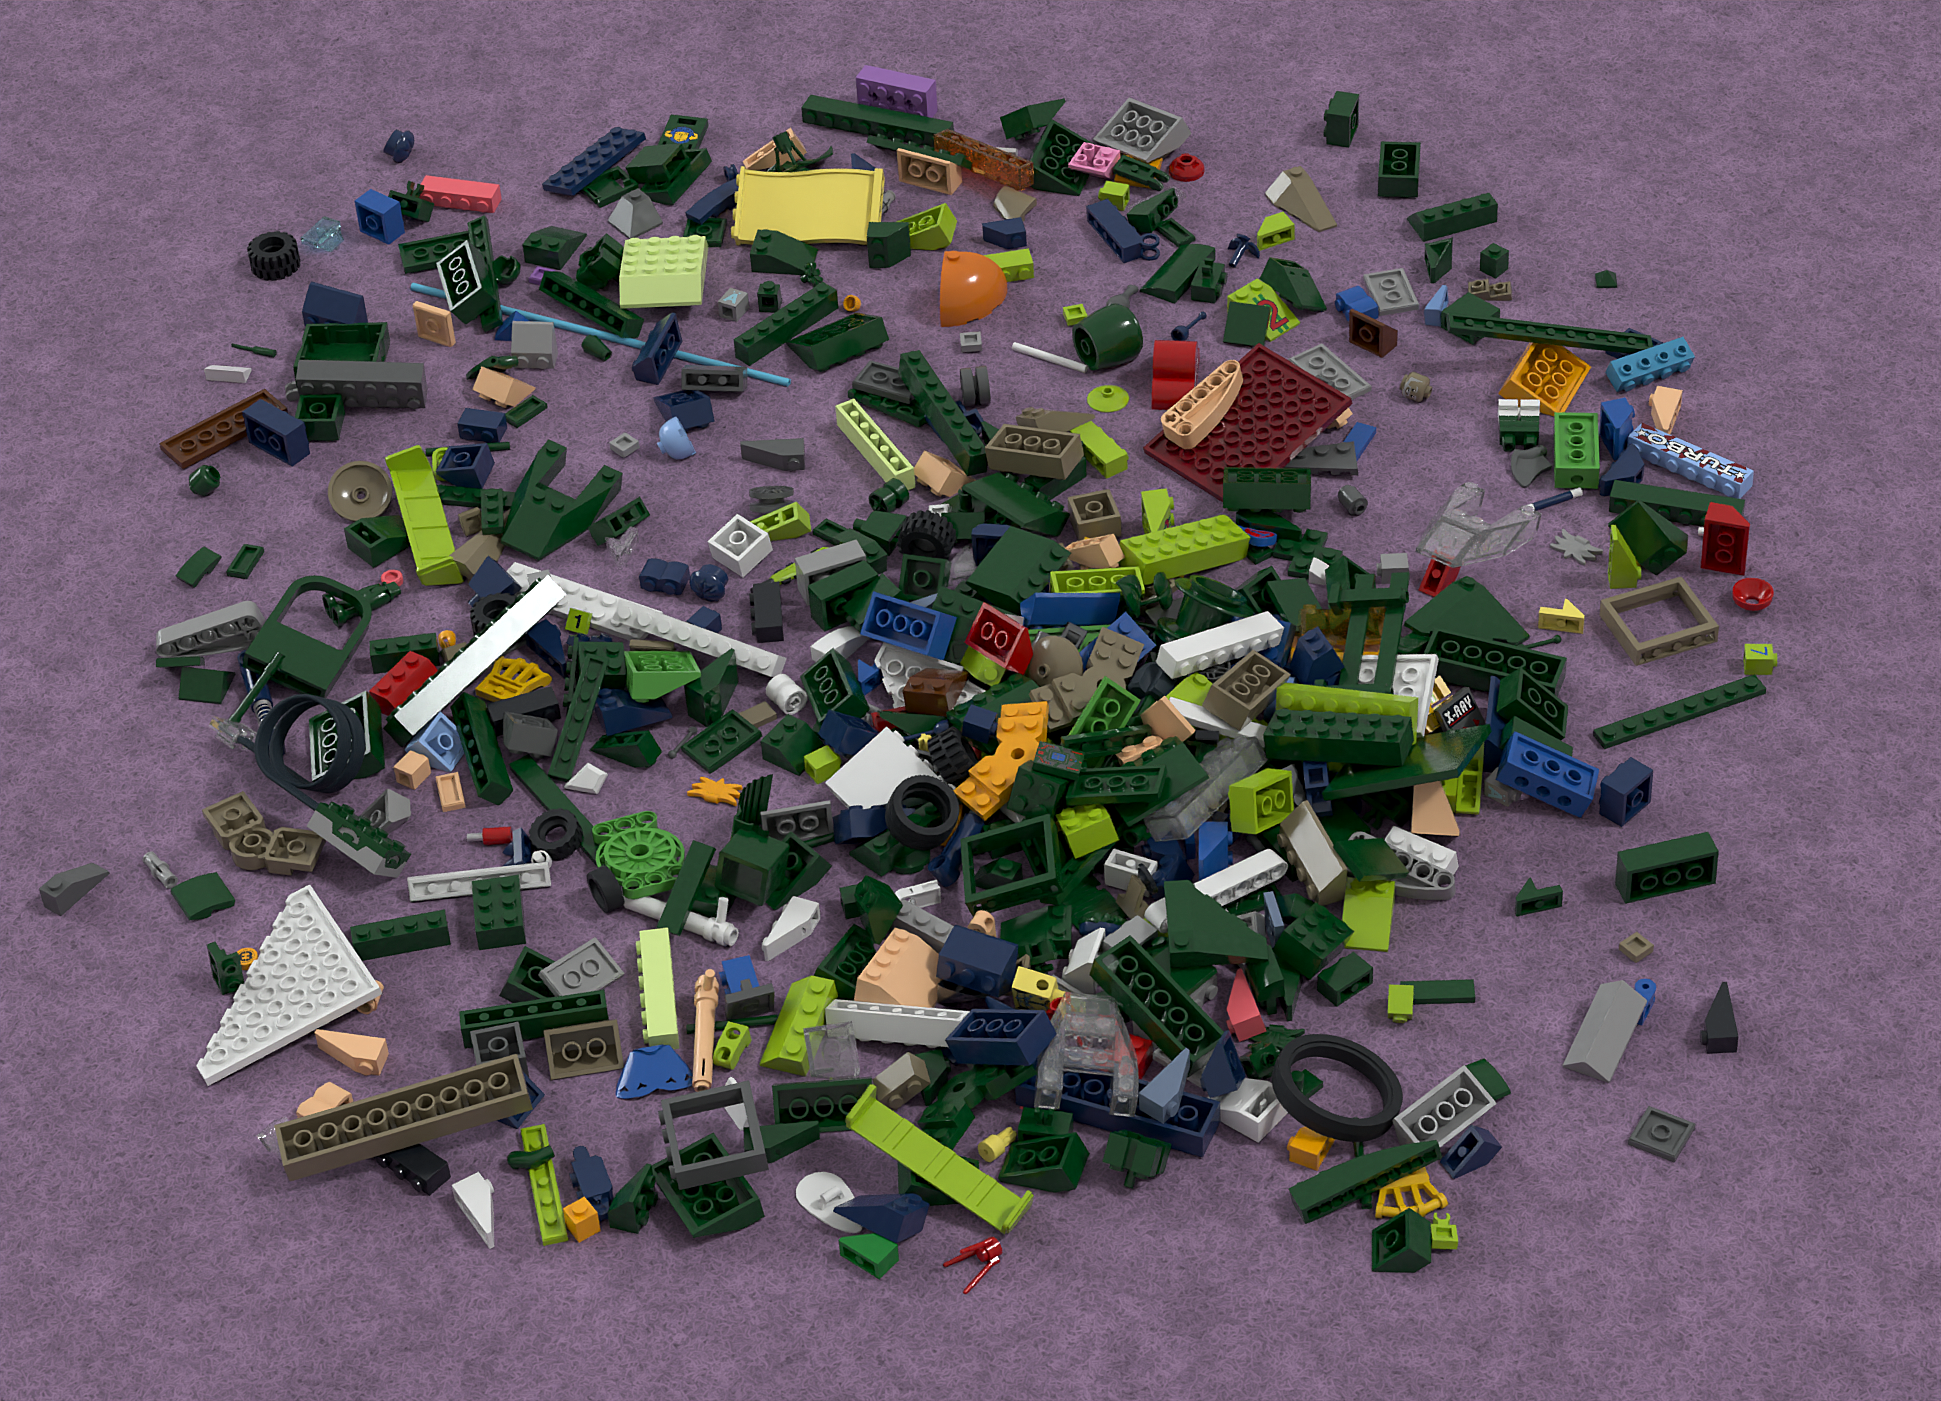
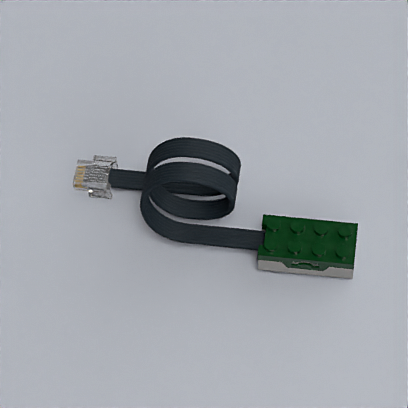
M309 694L289 696L277 703L267 713L257 733L245 724L213 716L208 726L217 732L215 738L231 749L238 748L247 752L252 751L255 754L258 767L267 778L315 811L307 824L308 828L371 873L394 878L400 875L411 856V853L404 849L406 846L403 843L389 839V834L386 831L372 827V822L363 816L358 817L355 815V810L346 804L340 806L334 802H330L329 805L322 802L317 803L299 790L334 793L349 785L357 775L365 754V734L359 718L348 706L339 701ZM322 705L331 714L335 722L338 736L337 749L333 762L327 772L317 781L310 783L284 764L283 746L287 733L296 719L308 709Z

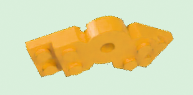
M1047 701L1002 705L1001 718H998L997 725L999 746L995 755L985 756L968 770L970 777L953 790L956 798L984 821L1009 801L1018 767L1030 759L1034 761L1039 742H1046L1049 712Z

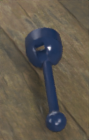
M1202 311L1189 325L1175 327L1171 331L1172 339L1174 341L1187 340L1189 329L1201 319H1205L1207 314Z
M948 719L937 722L933 730L903 738L905 741L920 738L923 733L926 735H938L950 728Z

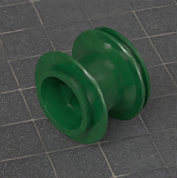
M1191 575L1189 579L1178 578L1174 581L1176 587L1187 595L1177 619L1159 618L1157 620L1159 626L1156 628L1155 633L1161 640L1168 643L1232 623L1234 616L1248 618L1254 616V613L1245 604L1246 598L1238 591L1216 580L1200 575Z

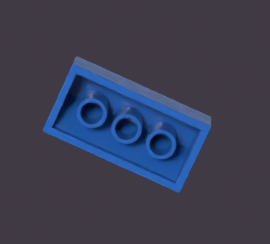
M1034 593L1020 603L1021 616L1024 617L1023 626L1028 628V630L1064 628L1067 622L1078 627L1111 625L1115 622L1120 593Z

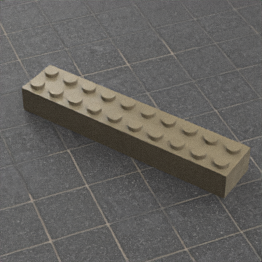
M514 1054L274 1125L283 1167L291 1182L530 1111L533 1108L518 1055Z

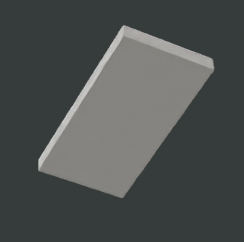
M1319 344L1288 359V361L1315 377L1320 375L1335 382V389L1349 396L1352 400L1372 390V386L1323 344Z

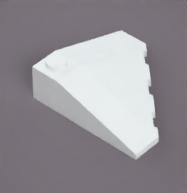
M883 642L874 660L877 668L881 669L884 678L882 680L888 695H892L894 700L892 705L894 708L905 706L903 689L909 677L923 669L935 668L965 671L962 666Z

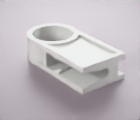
M937 880L902 888L895 892L900 901L905 898H911L908 902L919 908L941 903L940 886H938Z

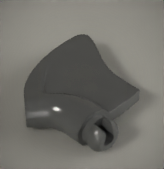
M1535 446L1527 450L1514 449L1511 457V472L1516 482L1522 488L1529 487L1537 476L1551 469L1552 465L1544 457L1547 455L1545 446Z

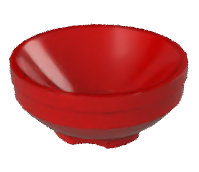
M1189 153L1181 154L1169 165L1170 176L1181 182L1195 181L1201 178L1205 172L1203 162Z
M1745 578L1735 583L1732 596L1734 602L1739 607L1748 611H1759L1771 604L1774 590L1765 580ZM1754 599L1758 601V604L1746 603V600Z

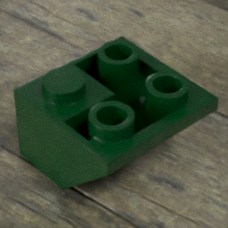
M646 1163L616 1193L607 1212L610 1228L638 1234L641 1227L647 1225L651 1206L655 1207L658 1201V1192L655 1190L656 1177L653 1175L651 1164Z

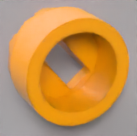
M848 295L843 301V306L847 311L855 312L860 309L861 300L857 296Z
M450 630L442 631L438 635L440 647L444 649L454 646L456 644L455 633Z

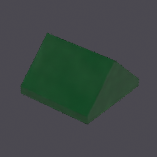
M182 666L178 698L185 701L222 704L236 674L230 671Z

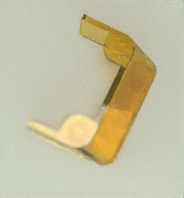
M1303 605V609H1298L1297 642L1307 631L1313 630L1318 626L1331 645H1345L1351 609H1344V615L1335 616L1332 609H1317V605ZM1370 608L1364 645H1380L1386 608Z

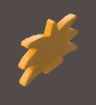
M700 777V782L702 783L692 784V789L694 790L687 791V796L701 797L706 802L715 804L725 802L737 806L734 798L739 799L740 793L737 790H742L743 788L742 785L725 784L724 778L715 782L711 779Z

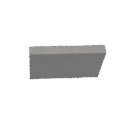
M1403 268L1363 275L1370 296L1378 305L1379 316L1419 310V303Z
M594 937L541 970L538 975L555 997L603 990L623 977L625 973L597 938Z

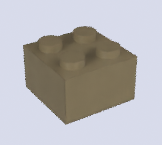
M1110 489L1067 497L1068 512L1070 513L1069 520L1078 541L1084 540L1085 537L1095 538L1114 534L1115 537L1121 536V515Z

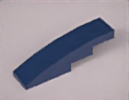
M736 178L717 187L697 201L685 212L686 217L702 225L710 216L717 218L726 208L729 210L737 205L735 203V191L739 189Z

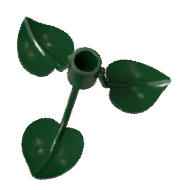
M787 131L772 137L776 145L773 148L776 155V164L763 172H774L780 168L779 152L782 155L788 153L794 165L782 172H795L800 167H806L829 158L833 155V148L830 146L820 157L807 160L794 145L793 141L790 140ZM792 148L803 161H797L796 163L791 153Z
M1158 572L1155 575L1154 590L1157 596L1141 602L1140 599L1142 588L1136 575H1126L1119 579L1116 584L1121 589L1126 604L1118 605L1115 621L1125 612L1135 621L1140 616V607L1159 601L1163 610L1170 608L1173 601V593L1166 574ZM1135 621L1138 626L1156 630V628L1158 627L1155 625ZM1154 631L1153 642L1156 645V653H1159L1160 646L1165 644V642Z

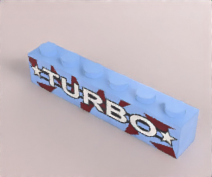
M1641 423L1628 436L1627 447L1631 443L1635 444L1641 458L1687 477L1689 480L1717 490L1728 497L1740 499L1753 485L1754 470L1644 423Z

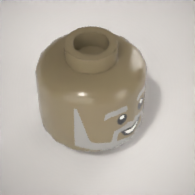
M1411 372L1409 375L1406 374L1400 384L1402 395L1415 402H1421L1424 398L1428 399L1433 389L1430 386V379L1416 372Z

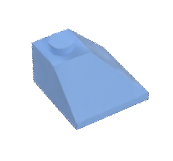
M441 711L413 737L405 748L407 753L411 750L425 755L429 759L430 767L451 772L464 754L456 726Z

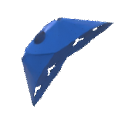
M661 1044L634 1049L629 1053L616 1085V1097L622 1099L640 1097L649 1094L657 1088L669 1091L692 1086V1078L684 1079L686 1074L693 1077V1071L670 1045ZM672 1077V1079L675 1080L676 1083H674V1082H672V1081L669 1082V1083H666V1081H668V1080ZM640 1083H642L643 1085H647L646 1087H641L640 1089H637ZM624 1086L628 1089V1091L623 1090L620 1092Z

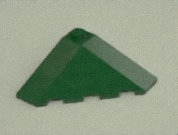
M1469 576L1452 582L1404 622V626L1418 635L1429 637L1430 633H1433L1434 628L1438 627L1489 640L1506 641V644L1515 646L1530 638V635L1482 584Z
M1189 880L1164 881L1170 968L1268 961L1267 939L1263 935L1254 932L1247 926V923L1235 914L1227 912L1221 907L1220 903L1208 894L1205 895L1196 889L1195 885Z
M853 924L820 963L814 976L834 980L838 1000L854 1001L857 978L877 953L874 948L875 942L865 929Z

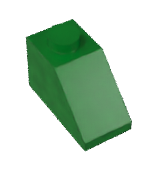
M876 1233L846 1236L838 1240L840 1256L879 1280L899 1261L898 1245Z

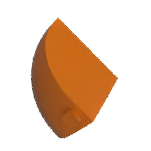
M944 251L940 283L941 327L965 325L968 321L977 318L980 320L991 314L994 308L1002 304L1008 291L1007 280L1002 269L994 261L973 252Z

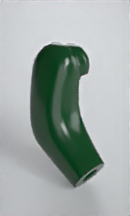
M548 1145L535 1151H513L508 1154L507 1163L512 1169H535L554 1158L555 1155L551 1146Z

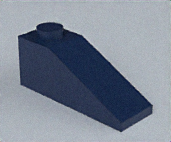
M544 619L525 634L526 644L564 679L568 678L560 629L557 625H553L547 619Z

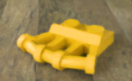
M501 656L495 662L490 674L475 688V692L479 697L496 702L528 693L540 686L545 687L551 683L552 677L540 670L538 664L533 662L529 664L520 657L508 659ZM504 667H508L507 670L502 675H500L501 669H503ZM518 671L521 672L514 680L512 679Z
M1423 1167L1378 1189L1379 1198L1375 1218L1382 1219V1216L1394 1217L1408 1208H1411L1422 1217H1426L1427 1213L1439 1207L1443 1209L1448 1206V1201L1445 1195L1441 1192L1439 1193L1430 1183L1426 1168ZM1419 1189H1424L1432 1200L1424 1204ZM1411 1191L1415 1206L1406 1207L1401 1192ZM1393 1194L1397 1208L1385 1206L1386 1195Z

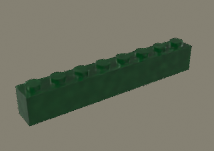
M810 95L801 107L802 121L808 124L871 136L881 134L891 140L892 138H897L907 143L910 141L922 146L927 145L943 150L947 149L951 140L950 136L954 138L952 133L954 125L951 121L816 95Z
M917 350L900 354L899 376L965 474L971 476L986 473L988 461L985 445L921 351Z

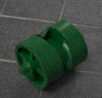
M892 478L883 487L872 492L868 499L873 511L893 513L895 508L905 504L910 496L906 486L900 480Z

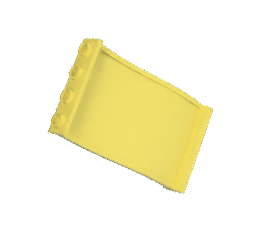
M741 166L740 174H737L736 177L739 189L735 191L737 209H733L735 226L731 227V238L735 239L736 245L741 243L753 245L758 229L779 231L806 244L854 243L867 245L869 222H881L885 183L883 169L875 168V171L819 169L799 172H763L747 170L745 166Z

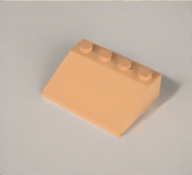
M894 928L857 978L854 1001L934 1008L938 1002L937 984L943 980L936 977L939 954L917 935L906 930Z

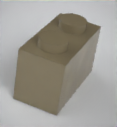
M910 1052L904 1054L872 1079L873 1084L877 1087L876 1095L878 1101L892 1110H897L931 1084L925 1061Z

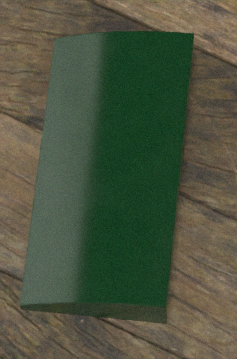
M707 148L685 150L689 161L670 181L646 183L640 190L649 196L653 202L674 205L712 162Z
M1203 244L1181 245L1141 287L1140 292L1175 304L1191 287L1200 262L1205 261V258L1216 260L1215 247Z

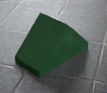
M1297 893L1275 897L1282 921L1287 924H1292L1315 904V902Z

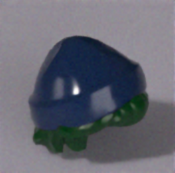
M1096 912L1093 917L1083 916L1078 920L1079 934L1084 937L1099 928H1105V937L1122 927L1125 919L1116 915L1114 917L1110 916L1109 913H1105L1102 916L1099 912Z

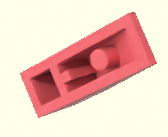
M1242 968L1238 969L1226 1009L1230 1017L1229 1020H1226L1230 1033H1236L1239 1042L1266 1032V1028Z

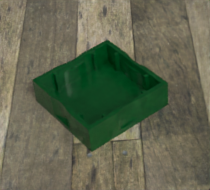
M388 323L306 324L302 337V346L297 353L293 365L295 381L299 360L385 362L390 346Z

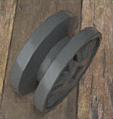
M788 486L752 488L749 490V496L759 500L750 503V510L753 512L771 513L794 503L793 501L786 500L785 498L794 495V488Z

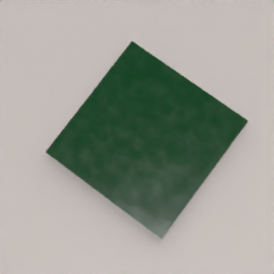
M1490 724L1417 737L1416 743L1411 746L1403 766L1346 763L1322 792L1323 798L1329 801L1458 778L1492 732Z

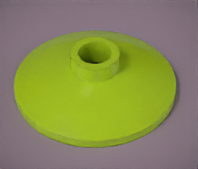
M1103 385L1090 391L1087 396V402L1096 411L1105 413L1116 412L1128 404L1129 395L1121 387Z

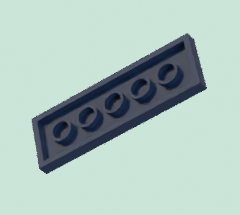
M621 127L612 128L609 133L600 137L596 143L587 147L583 153L574 157L571 162L562 166L558 172L549 176V179L542 183L544 191L574 196L646 140L645 133Z

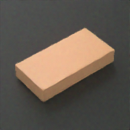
M458 772L436 776L443 812L466 808Z

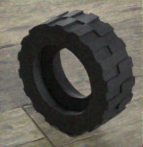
M563 808L550 809V811L543 812L531 824V829H529V839L535 850L547 852L553 861L572 855L579 848L583 840L582 827L577 818L569 810H563ZM562 826L566 828L567 833L558 841H546L545 836L552 829Z

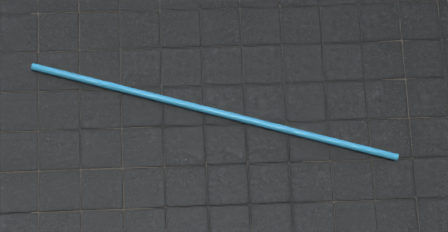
M417 283L411 284L410 289L412 291L447 299L444 290ZM501 305L502 314L509 316L517 311L529 321L554 322V327L587 336L596 335L599 339L641 349L646 343L632 338H621L609 332ZM679 350L674 356L677 359L705 366L742 367ZM747 368V377L787 387L791 383L789 378Z

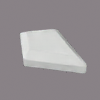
M587 763L564 788L598 794L608 773Z

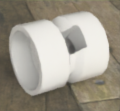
M786 674L775 676L766 687L767 697L777 704L785 714L793 715L802 710L806 705V692L797 686Z

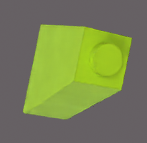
M968 646L960 662V665L971 675L990 686L1000 684L1007 669Z

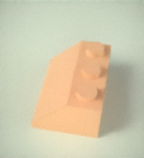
M900 148L897 149L900 182L952 195L962 183V170L960 166L950 161Z

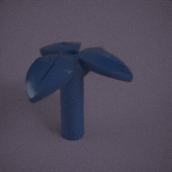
M1237 233V238L1230 241L1228 250L1236 251L1229 262V266L1236 268L1245 250H1249L1251 254L1259 259V249L1254 243L1248 242L1250 238L1246 235Z

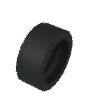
M603 865L587 874V883L591 894L602 911L609 913L624 905V896L620 885L607 866Z

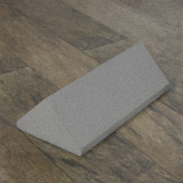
M1623 980L1600 984L1563 1063V1067L1610 1083L1647 1004V1000Z
M1463 1065L1393 1119L1399 1145L1437 1140L1441 1148L1497 1103L1467 1067Z

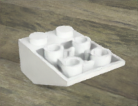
M1245 1078L1237 1091L1209 1098L1220 1101L1221 1122L1258 1143L1288 1113L1278 1101L1272 1083L1264 1080Z

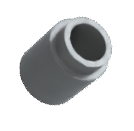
M1345 485L1338 492L1339 502L1351 515H1359L1366 510L1368 501L1356 487Z

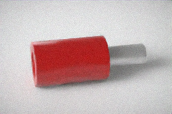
M511 826L483 828L482 833L467 834V842L483 841L484 845L509 844L512 841Z

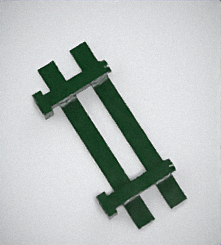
M1409 572L1392 573L1389 588H1374L1375 574L1357 575L1355 589L1343 590L1341 584H1331L1328 604L1334 615H1344V609H1351L1342 662L1345 667L1341 669L1339 685L1327 686L1325 680L1320 679L1315 680L1314 686L1394 694L1393 681L1406 603L1409 602ZM1386 607L1374 684H1358L1370 608Z

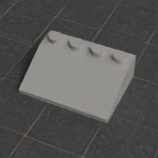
M1128 98L1093 138V141L1103 146L1120 150L1123 154L1148 163L1179 148L1191 135V132L1182 117Z

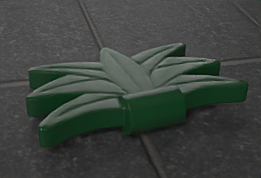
M1270 1024L1269 1027H1265L1266 1032L1248 1038L1254 1042L1248 1044V1049L1251 1045L1262 1041L1263 1044L1273 1043L1278 1050L1282 1051L1290 1041L1305 1034V1029L1293 1030L1286 1029L1284 1025Z

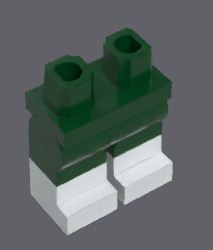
M1498 399L1499 445L1503 446L1505 452H1512L1515 449V445H1523L1524 450L1538 445L1540 400H1520V420H1518V400Z

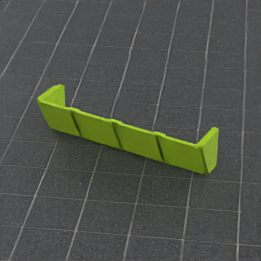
M416 445L385 457L420 582L425 586L463 583V575H461L453 557L449 556L455 551L435 477L422 447Z
M870 1084L846 1116V1127L1003 1234H1009L1032 1206L1034 1198L1032 1192L1027 1190L1024 1196L1020 1198L999 1184L995 1179L958 1156L954 1151L921 1131L910 1121L902 1118L877 1101V1087Z

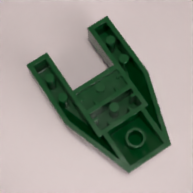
M548 439L537 452L515 492L501 544L538 561L587 531V527L595 523L621 491L623 473L603 465L576 499L548 487L566 465L567 447Z

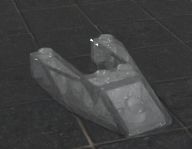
M1466 482L1452 492L1432 517L1415 552L1453 568L1503 557L1537 536L1542 513L1536 511L1531 506L1524 505L1493 524L1486 523L1482 518L1474 517L1481 511L1485 490L1478 487L1475 483Z
M1065 992L1050 1021L1057 1034L1050 1041L1049 1046L1037 1057L1034 1107L1059 1109L1063 1089V1071L1111 1076L1109 1115L1135 1117L1139 1086L1137 1055L1115 998L1112 996Z

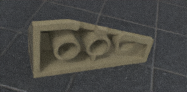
M1301 166L1283 171L1265 192L1266 197L1275 207L1283 208L1287 211V214L1298 217L1304 224L1318 232L1337 227V223L1312 179Z

